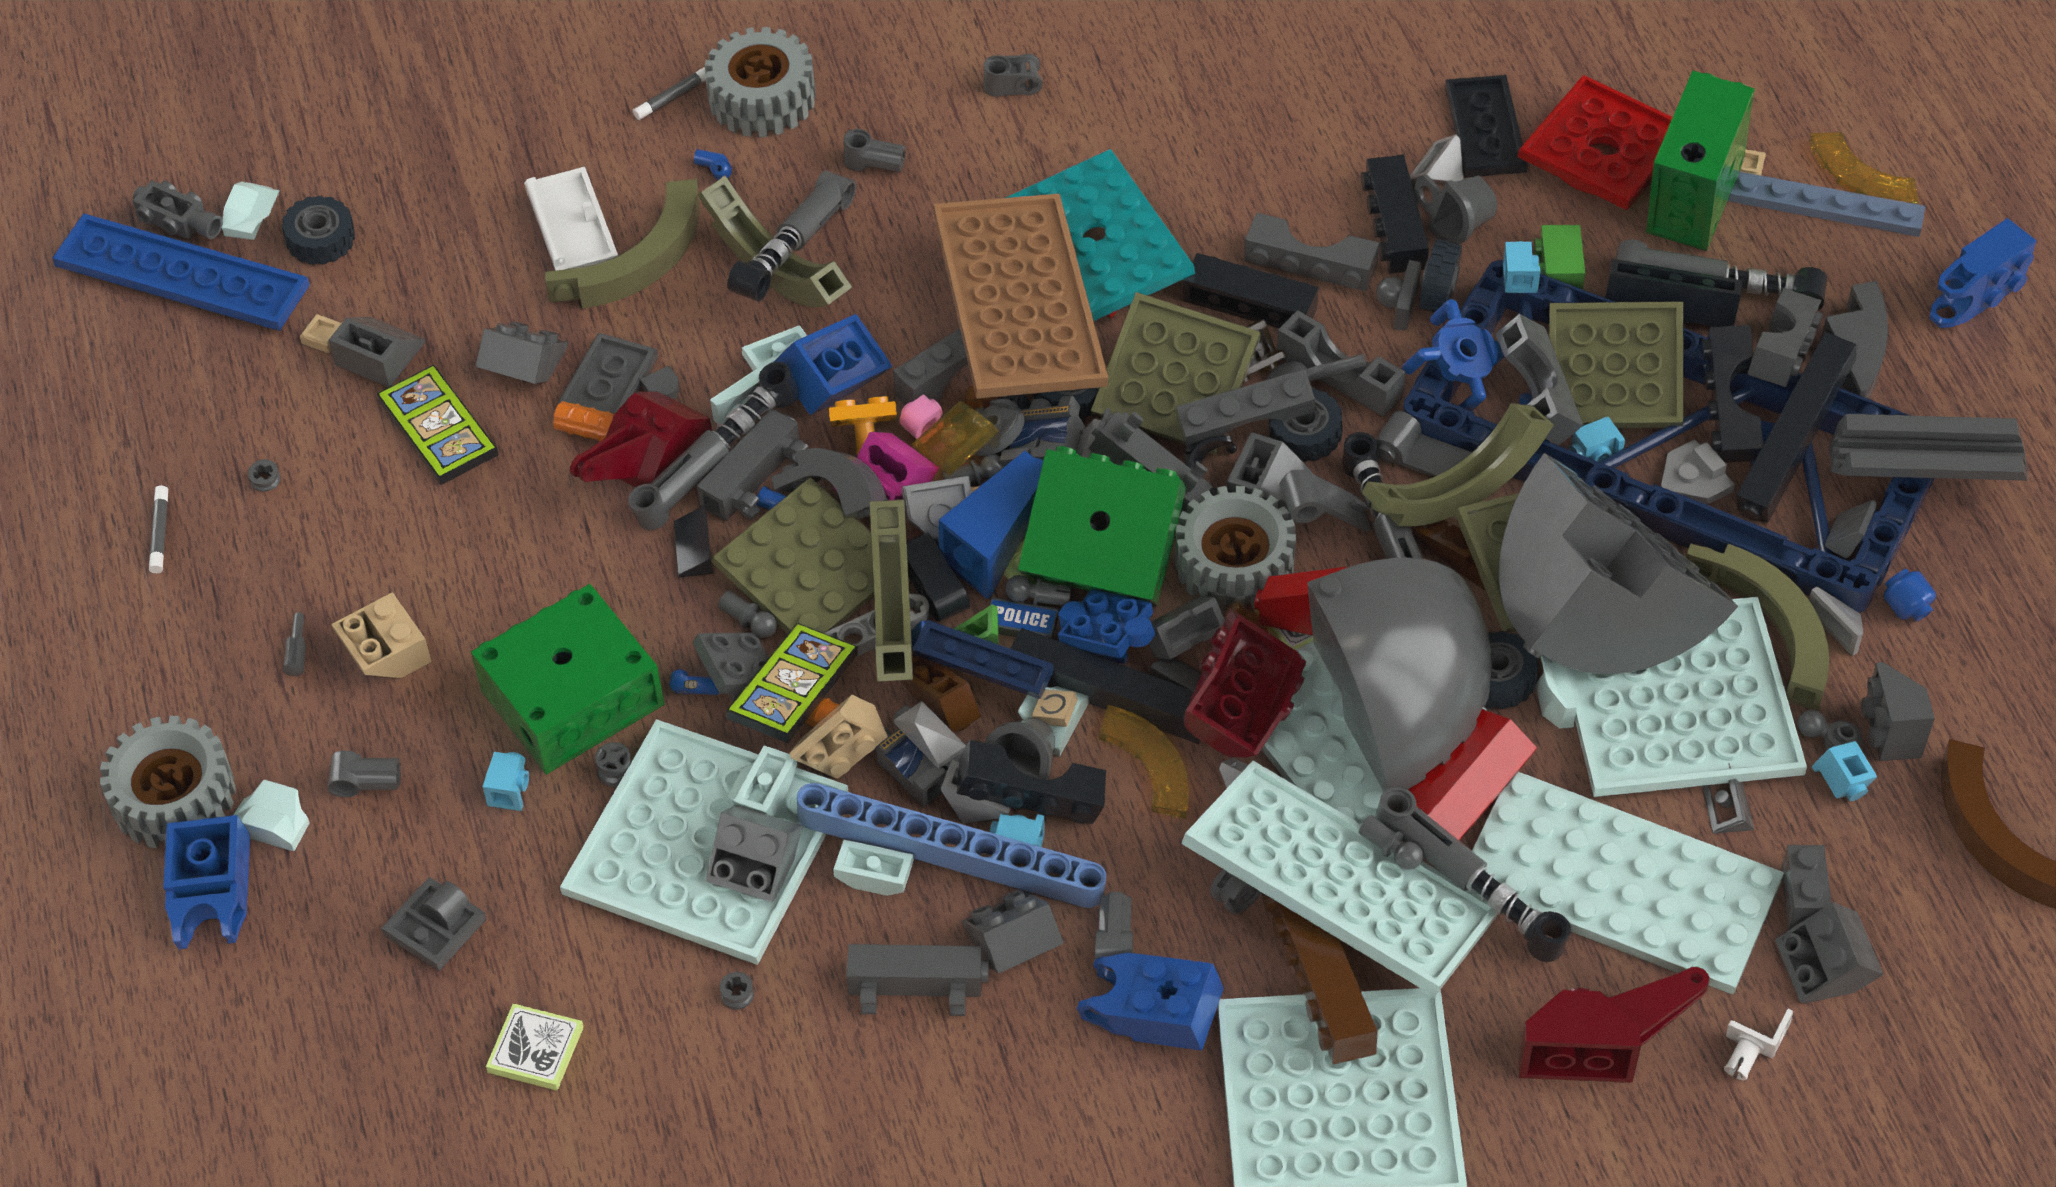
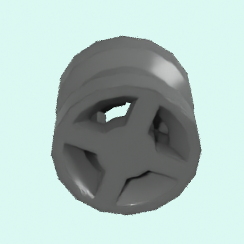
M610 742L597 750L595 763L602 783L610 787H618L631 764L630 752L625 745L618 742Z

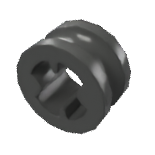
M267 459L256 461L248 470L251 484L258 491L273 490L280 483L281 476L273 461ZM265 473L270 475V477L265 480L263 477H259V475Z
M732 972L721 980L720 993L725 1006L738 1010L749 1006L753 1001L754 990L752 980L748 975L742 972ZM734 986L742 987V990H740L741 995H732Z

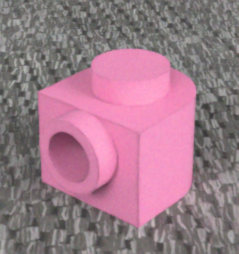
M923 394L915 401L909 402L903 407L900 424L919 442L928 441L944 430L941 417L943 415L942 408L935 399H928Z

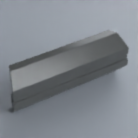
M1846 414L1838 422L1829 447L1831 472L1845 476L2027 481L2029 478L2021 431L2015 418Z

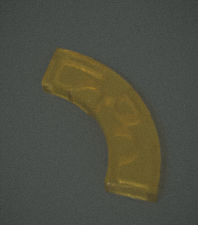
M1842 132L1811 133L1809 142L1822 169H1827L1836 178V183L1846 190L1858 194L1918 204L1919 200L1914 178L1889 175L1866 165L1849 149Z
M1107 705L1099 732V740L1121 747L1135 758H1139L1148 771L1153 789L1151 812L1186 819L1189 804L1188 776L1180 754L1172 742L1146 719L1125 709Z

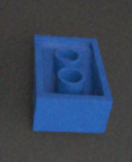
M857 314L794 341L774 361L783 362L789 366L799 388L798 399L810 415L835 404L836 401L843 399L893 367Z

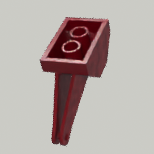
M658 391L634 392L614 414L606 438L574 458L570 466V474L574 477H579L584 482L620 479L635 488L642 484H649L706 430L712 431L711 419Z
M1690 967L1674 975L1610 998L1601 991H1589L1586 988L1561 990L1525 1021L1518 1058L1519 1078L1633 1083L1641 1047L1706 994L1710 980L1708 973L1703 968Z

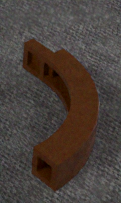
M1949 739L1942 760L1941 790L1948 817L1958 837L1978 863L1996 879L2019 894L2056 909V861L2045 857L2023 843L2011 832L1996 813L1987 794L1983 778L1985 747Z

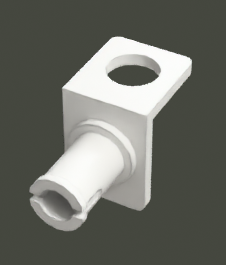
M1787 1009L1773 1039L1731 1020L1728 1024L1726 1036L1738 1042L1728 1064L1724 1067L1725 1072L1733 1077L1737 1067L1741 1064L1736 1079L1745 1081L1759 1053L1773 1059L1791 1024L1793 1011Z

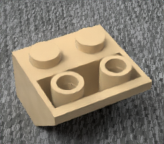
M393 592L331 624L365 675L403 678L432 662L425 637Z
M851 695L802 736L789 754L791 759L838 779L864 756L872 752L888 736L875 705Z

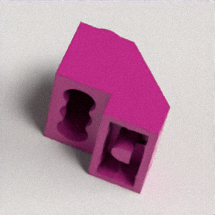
M869 432L856 457L875 472L884 488L887 500H903L901 490L903 486L932 482L939 469L937 465L892 433Z

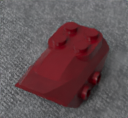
M1230 609L1224 624L1216 630L1210 641L1214 645L1212 651L1210 650L1200 664L1199 668L1203 672L1185 711L1183 720L1188 732L1227 757L1247 758L1259 754L1281 720L1284 721L1294 707V703L1291 702L1292 696L1299 691L1305 680L1301 674L1306 665V660L1298 651Z

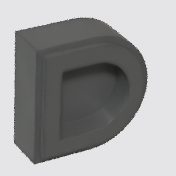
M670 366L640 379L641 386L645 392L658 391L671 399H675L679 394L678 377Z

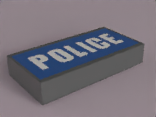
M992 597L990 605L993 604L998 607L999 634L1017 637L1021 628L1053 639L1059 617V609Z

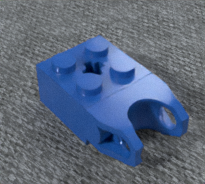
M2006 218L1963 247L1960 257L1940 275L1937 289L1943 293L1932 304L1929 319L1940 328L1954 327L1969 321L1989 307L1994 308L2010 292L2019 291L2027 281L2026 274L2029 265L2034 259L2032 254L2037 240L2009 218ZM1947 280H1950V282H1949V284H1948V286H1947V285L1945 284V282H1946ZM1950 306L1952 311L1956 313L1954 317L1946 319L1940 317L1937 311Z
M238 815L167 823L163 888L166 891L165 909L171 922L172 938L178 949H187L195 929L203 921L209 919H219L222 936L227 939L228 944L236 943L239 931L247 915L250 833Z
M1128 952L1095 959L1093 967L1096 968L1097 976L1109 981L1114 987L1107 994L1079 1001L1077 1010L1083 1020L1099 1025L1115 1035L1130 1036L1133 1041L1202 1051L1224 989L1213 963Z

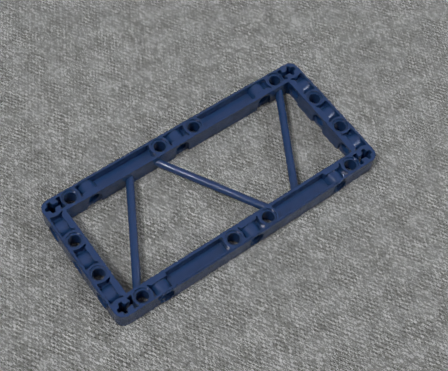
M1496 260L1487 267L1479 282L1474 286L1460 308L1462 318L1475 321V326L1482 331L1486 329L1492 334L1507 309L1520 313L1532 321L1535 319L1549 325L1550 303H1605L1614 301L1540 274L1537 293H1505L1503 260ZM1683 328V377L1705 385V370H1709L1708 360H1703L1701 345L1702 340H1707V337ZM1460 344L1461 352L1471 357L1470 350ZM1436 360L1427 361L1404 401L1403 412L1410 414L1420 423L1423 435L1473 452L1485 441L1498 424L1474 415V412L1449 403L1462 382L1445 379ZM1749 370L1737 375L1729 384L1731 395L1737 405L1747 401L1781 414L1802 373H1799L1797 377L1791 375L1786 387L1747 375ZM1530 389V395H1531V401H1532V400H1533V395H1532V392H1531V389ZM1840 389L1819 430L1834 435L1838 422L1846 414L1911 415ZM1708 405L1684 417L1683 426H1667L1599 462L1552 444L1549 440L1545 439L1534 455L1513 476V478L1525 482L1534 466L1545 453L1577 473V477L1582 478L1591 488L1595 485L1602 490L1603 493L1616 502L1617 506L1620 503L1640 518L1641 523L1654 533H1659L1663 538L1689 548L1690 544L1711 548L1723 554L1728 544L1739 547L1775 566L1789 577L1805 595L1810 596L1811 590L1819 587L1859 613L1868 608L1878 587L1881 586L1935 479L1893 477L1885 492L1880 511H1875L1865 535L1860 541L1855 559L1849 562L1834 556L1833 551L1825 547V542L1830 532L1813 443L1810 444L1802 459L1818 549L1813 548V550L1787 540L1788 537L1658 485L1654 484L1651 486L1628 477V473L1615 469L1709 420Z

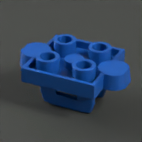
M1091 589L1082 602H1068L1058 612L1060 627L1062 628L1058 634L1060 642L1119 664L1127 663L1128 655L1126 650L1129 646H1145L1155 636V630L1149 620L1154 613L1152 604L1143 600Z

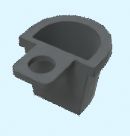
M1424 174L1419 176L1414 188L1416 201L1431 215L1427 229L1439 240L1456 244L1463 243L1470 238L1474 230L1491 220L1497 211L1496 196L1490 186L1479 175L1456 182L1452 180L1447 181L1442 190L1428 175ZM1424 186L1431 190L1432 202H1428L1423 195Z
M1026 718L1018 722H1009L999 725L987 736L985 743L1004 747L1012 764L1023 774L1035 779L1049 780L1055 750V735L1046 722L1038 718Z

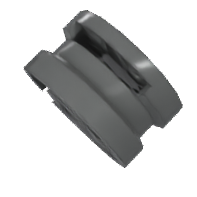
M1224 869L1217 875L1210 888V895L1216 901L1224 902V908L1232 915L1234 913L1238 915L1245 911L1261 894L1259 890L1236 876L1227 873Z

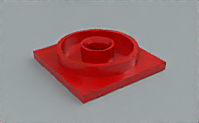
M1582 75L1518 150V158L1561 178L1569 186L1579 191L1596 195L1628 210L1652 181L1653 164L1673 117L1590 77ZM1608 145L1618 152L1611 155H1602L1598 149L1592 146Z

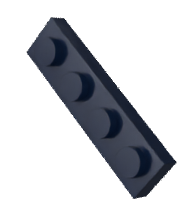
M926 620L912 649L916 656L1041 699L1054 671V666L1050 662L930 620Z

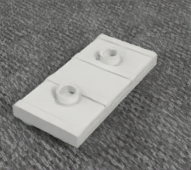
M585 167L540 179L532 177L526 180L524 183L555 271L592 266L618 256Z

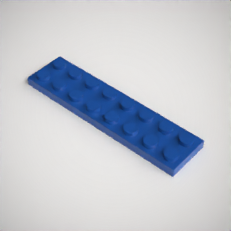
M84 213L52 257L55 267L278 331L282 329L309 287L308 278L303 275Z

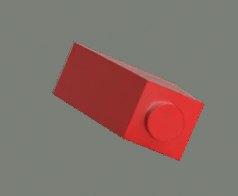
M1347 567L1268 576L1264 589H1258L1254 602V609L1259 610V625L1313 636L1307 582Z

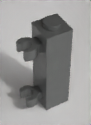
M774 409L768 411L697 485L700 507H706L707 511L724 521H727L737 509L746 518L752 520L760 512V508L755 506L759 501V498L753 494L756 489L787 457L792 463H798L795 452L808 449V445L799 439L798 423L787 414L782 415Z
M1118 411L1109 422L1103 418L1091 433L1096 438L1088 449L1093 453L1110 457L1109 461H1112L1113 464L1122 465L1123 460L1140 463L1146 471L1156 473L1157 468L1177 472L1176 476H1179L1186 486L1180 514L1182 511L1187 512V504L1193 499L1200 503L1201 494L1213 487L1202 478L1208 471L1206 467L1197 461L1193 468L1190 469L1138 428L1144 419L1134 411L1128 419Z
M849 944L846 974L849 995H860L861 1014L876 1015L877 995L949 996L950 1016H965L966 997H981L982 983H989V961L982 960L981 946Z

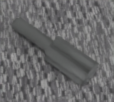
M300 612L294 614L292 637L290 636L286 639L283 672L290 676H299L304 672L306 644L304 643L305 638L302 637L304 614Z

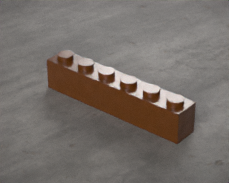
M1261 892L1265 911H1271L1273 915L1272 925L1277 939H1283L1285 961L1288 966H1293L1295 969L1294 980L1299 994L1304 993L1306 996L1305 1005L1308 1018L1311 1023L1316 1022L1318 1026L1317 1038L1321 1050L1328 1051L1333 1065L1376 1055L1378 1031L1340 940Z

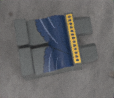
M1072 395L1062 396L1058 406L1053 407L1047 400L1032 399L1029 409L1021 410L1024 414V426L1019 436L1011 443L1009 450H1003L999 461L1005 467L1024 451H1027L1034 458L1044 461L1046 449L1055 451L1056 446L1077 450L1080 434L1083 433L1085 425L1079 418L1080 405Z
M905 705L896 712L893 719L895 720L911 708ZM884 727L888 737L874 749L877 752L878 764L884 770H887L925 808L942 794L940 789L951 761L938 769L899 728L891 733ZM959 754L953 760L959 762L961 754ZM934 785L933 789L927 792V790Z

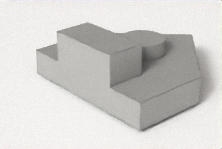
M1693 440L1667 454L1661 487L1708 505L1734 492L1735 484L1725 474L1727 464L1707 442L1700 445L1696 440Z
M969 476L903 486L901 488L907 521L924 534L928 532L938 544L939 519L972 493Z

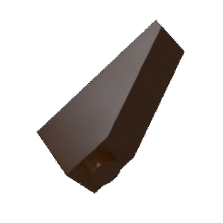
M914 653L912 654L913 680L899 681L918 703L923 701L953 733L965 730L969 727L970 723L981 717L967 681L939 663L916 656Z

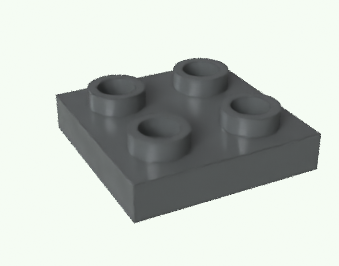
M698 633L692 642L719 694H729L732 702L769 658L760 640L754 633Z
M428 877L381 929L385 937L437 971H440L486 921L484 911L469 902L467 896L459 887L449 881H444L440 884Z

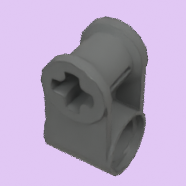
M1032 54L990 56L984 62V91L996 97L1003 95H1033L1038 93L1043 86L1042 78L1038 75L1040 60ZM1026 63H1029V70H1027ZM1027 79H1029V86L1026 85Z

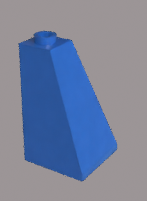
M1027 451L1022 452L939 519L940 551L954 573L986 599L993 595L1028 528L1043 461L1039 458H1034Z

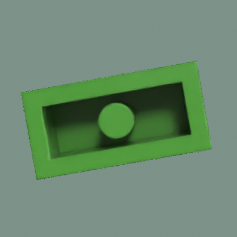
M1541 225L1540 238L1534 239V255H1538V258H1540V274L1583 290L1585 266L1580 225Z

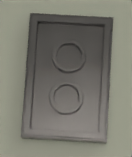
M598 332L557 405L562 401L573 404L579 403L581 406L594 407L597 410L609 411L615 414L634 392H639L642 387L640 379L647 376L658 358V350Z

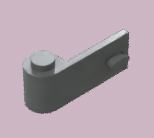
M1395 411L1375 439L1377 441V457L1380 460L1400 465L1432 478L1454 467L1472 453L1423 435L1420 423L1413 416L1402 411Z
M1296 469L1289 471L1281 479L1279 486L1290 517L1294 522L1308 523L1326 512L1367 533L1372 530L1365 511L1369 507L1361 501L1360 497L1304 470Z

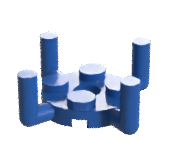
M1449 299L1430 317L1431 323L1435 326H1440L1447 318L1449 320L1433 336V347L1419 349L1402 365V370L1406 374L1411 375L1425 361L1436 360L1445 379L1469 383L1472 394L1459 407L1473 411L1486 399L1482 379L1491 372L1493 366L1497 365L1504 358L1499 342L1495 341L1486 329L1482 331L1475 326V321L1462 318L1457 302ZM1460 344L1470 350L1471 357L1461 352Z

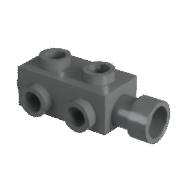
M152 180L145 187L139 186L134 191L132 202L135 214L146 224L151 223L163 228L171 235L176 234L185 239H189L196 230L199 235L208 239L216 238L221 231L223 224L221 216L209 211L205 212L201 198L193 192H187L185 195L178 192L175 186L168 181H162L159 184Z

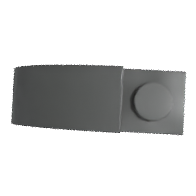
M810 448L795 452L798 463L784 466L781 473L771 477L774 490L792 493L810 477L815 482L827 479L833 484L839 494L844 515L857 519L870 516V501L887 500L879 478L867 464L852 455L828 449Z

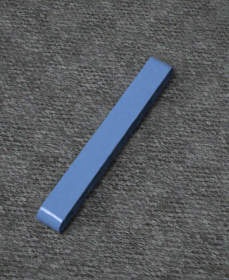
M818 783L805 784L797 793V818L799 823L808 829L858 843L913 854V858L916 860L1084 908L1096 907L1100 904L1101 896H1104L1106 872L1101 865L1095 862ZM815 804L818 807L810 808L808 805ZM851 814L853 817L846 818L841 815ZM877 824H885V825H888V826L882 828V827H877V826H875V825H877ZM914 833H915V834H920V835H922V836H921V837H912V836H910V834H914ZM952 843L957 846L947 847L944 844ZM981 853H988V854H990L991 856H990V857H982V856H979V854H981ZM1022 863L1026 866L1016 867L1013 864ZM1049 873H1057V874H1059V875H1061V876H1059V877H1051V876H1049L1048 874H1049ZM1083 883H1092L1095 886L1086 887L1083 885Z

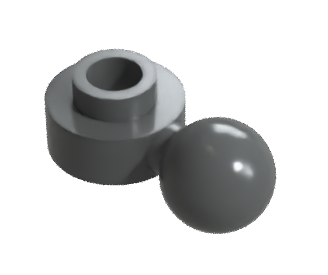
M1807 710L1798 719L1799 731L1809 738L1824 737L1823 742L1827 750L1854 741L1857 742L1859 747L1862 743L1860 730L1850 722L1836 721L1829 725L1826 723L1824 715L1817 710Z

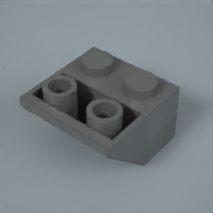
M373 317L346 318L328 340L335 365L387 387L393 384L425 344L424 338Z
M510 322V325L497 323L496 327L483 330L476 367L534 384L548 382L564 355L568 342L558 339L559 334L555 332L539 330V333L528 331L529 325Z
M1251 432L1229 476L1227 491L1228 493L1236 492V486H1245V493L1252 494L1254 488L1263 491L1264 500H1267L1272 495L1278 499V509L1283 506L1287 508L1279 486L1281 479L1286 473L1296 469L1308 471L1312 474L1313 472L1282 441Z
M1884 662L1876 663L1872 677H1869L1867 680V695L1861 700L1862 715L1865 719H1869L1871 726L1869 728L1870 745L1872 748L1877 749L1879 761L1922 758L1935 719L1927 689Z
M738 805L721 812L706 882L774 902L795 860L802 825Z
M1018 890L1011 892L1003 897V902L993 907L990 905L978 907L970 913L971 917L962 920V924L974 945L981 946L982 959L988 960L989 968L998 974L1064 944L1049 903L1027 891Z
M1834 902L1775 939L1798 998L1804 1004L1855 993L1884 975L1858 913Z

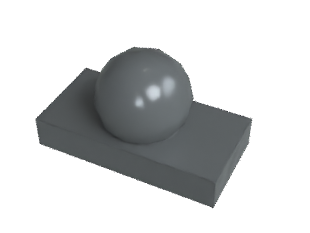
M1409 260L1404 280L1397 277H1388L1381 280L1377 286L1376 296L1381 305L1387 308H1396L1394 329L1405 331L1408 328L1420 284V262Z

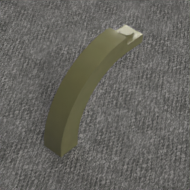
M726 176L697 195L715 220L712 226L741 261L746 263L751 261L774 238L751 213ZM794 253L778 267L776 272H772L770 284L773 290L785 298L808 307L829 305L852 288L835 261L827 264H818L807 261Z
M697 179L666 182L665 206L658 222L641 242L627 252L592 266L545 272L549 302L581 299L582 308L600 306L631 296L659 280L681 259L695 236L700 217Z
M1511 403L1501 421L1485 441L1454 467L1433 478L1413 484L1393 485L1368 481L1362 494L1372 503L1371 507L1375 511L1388 515L1398 526H1421L1455 516L1458 507L1482 502L1508 482L1534 455L1554 424L1534 406Z
M904 500L870 501L877 681L913 680Z
M1690 544L1686 558L1700 568L1698 572L1709 582L1713 581L1718 586L1729 589L1744 598L1758 597L1762 612L1777 628L1788 652L1790 661V680L1786 692L1788 702L1819 711L1828 678L1829 651L1820 618L1804 593L1775 566L1744 549L1728 544L1723 554L1708 547Z

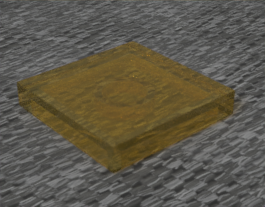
M959 401L916 439L912 445L918 453L950 476L999 431L992 422L962 401Z

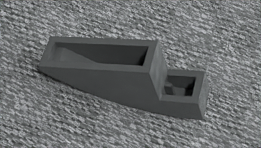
M1877 281L1852 285L1847 303L1849 312L1826 317L1821 336L1822 339L1824 333L1827 332L1856 344V361L1843 386L1846 391L1867 399L1870 398L1875 389L1888 337L1887 312Z

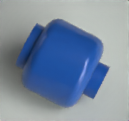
M1904 569L1885 583L1887 588L1883 597L1899 619L1908 620L1913 617L1918 622L1933 611L1930 605L1935 601L1937 594L1921 572H1910L1908 569Z

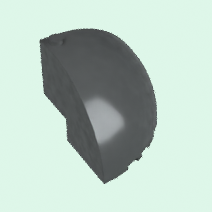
M1545 453L1542 455L1526 479L1514 503L1504 532L1499 562V584L1504 609L1515 630L1525 641L1523 647L1530 654L1537 658L1544 655L1563 666L1588 673L1619 674L1638 671L1666 662L1699 644L1721 626L1738 608L1737 604L1715 582H1709L1698 572L1700 570L1699 567L1677 552L1678 549L1659 533H1654L1641 523L1640 518L1620 503L1617 506L1616 502L1595 485L1591 488L1577 477V473Z
M1419 558L1374 560L1357 564L1307 582L1314 645L1342 694L1344 720L1383 791L1396 786L1405 789L1413 787L1426 779V773L1439 763L1444 765L1451 758L1450 753L1460 743H1465L1477 725L1476 719L1488 700L1492 669L1489 635L1483 614L1471 588L1451 568L1435 561Z

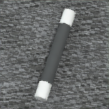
M705 67L633 109L634 116L641 120L706 81Z
M162 485L155 488L149 561V571L152 573H161L163 571L168 488Z

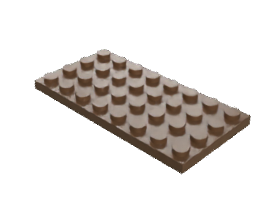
M1060 194L934 204L933 215L976 399L1107 387L1108 374Z

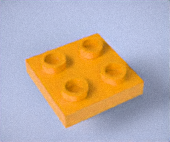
M887 396L868 398V404L855 405V400L836 401L835 407L829 408L831 427L854 426L857 447L856 455H858L869 432H875V423L897 420L895 401L888 402Z

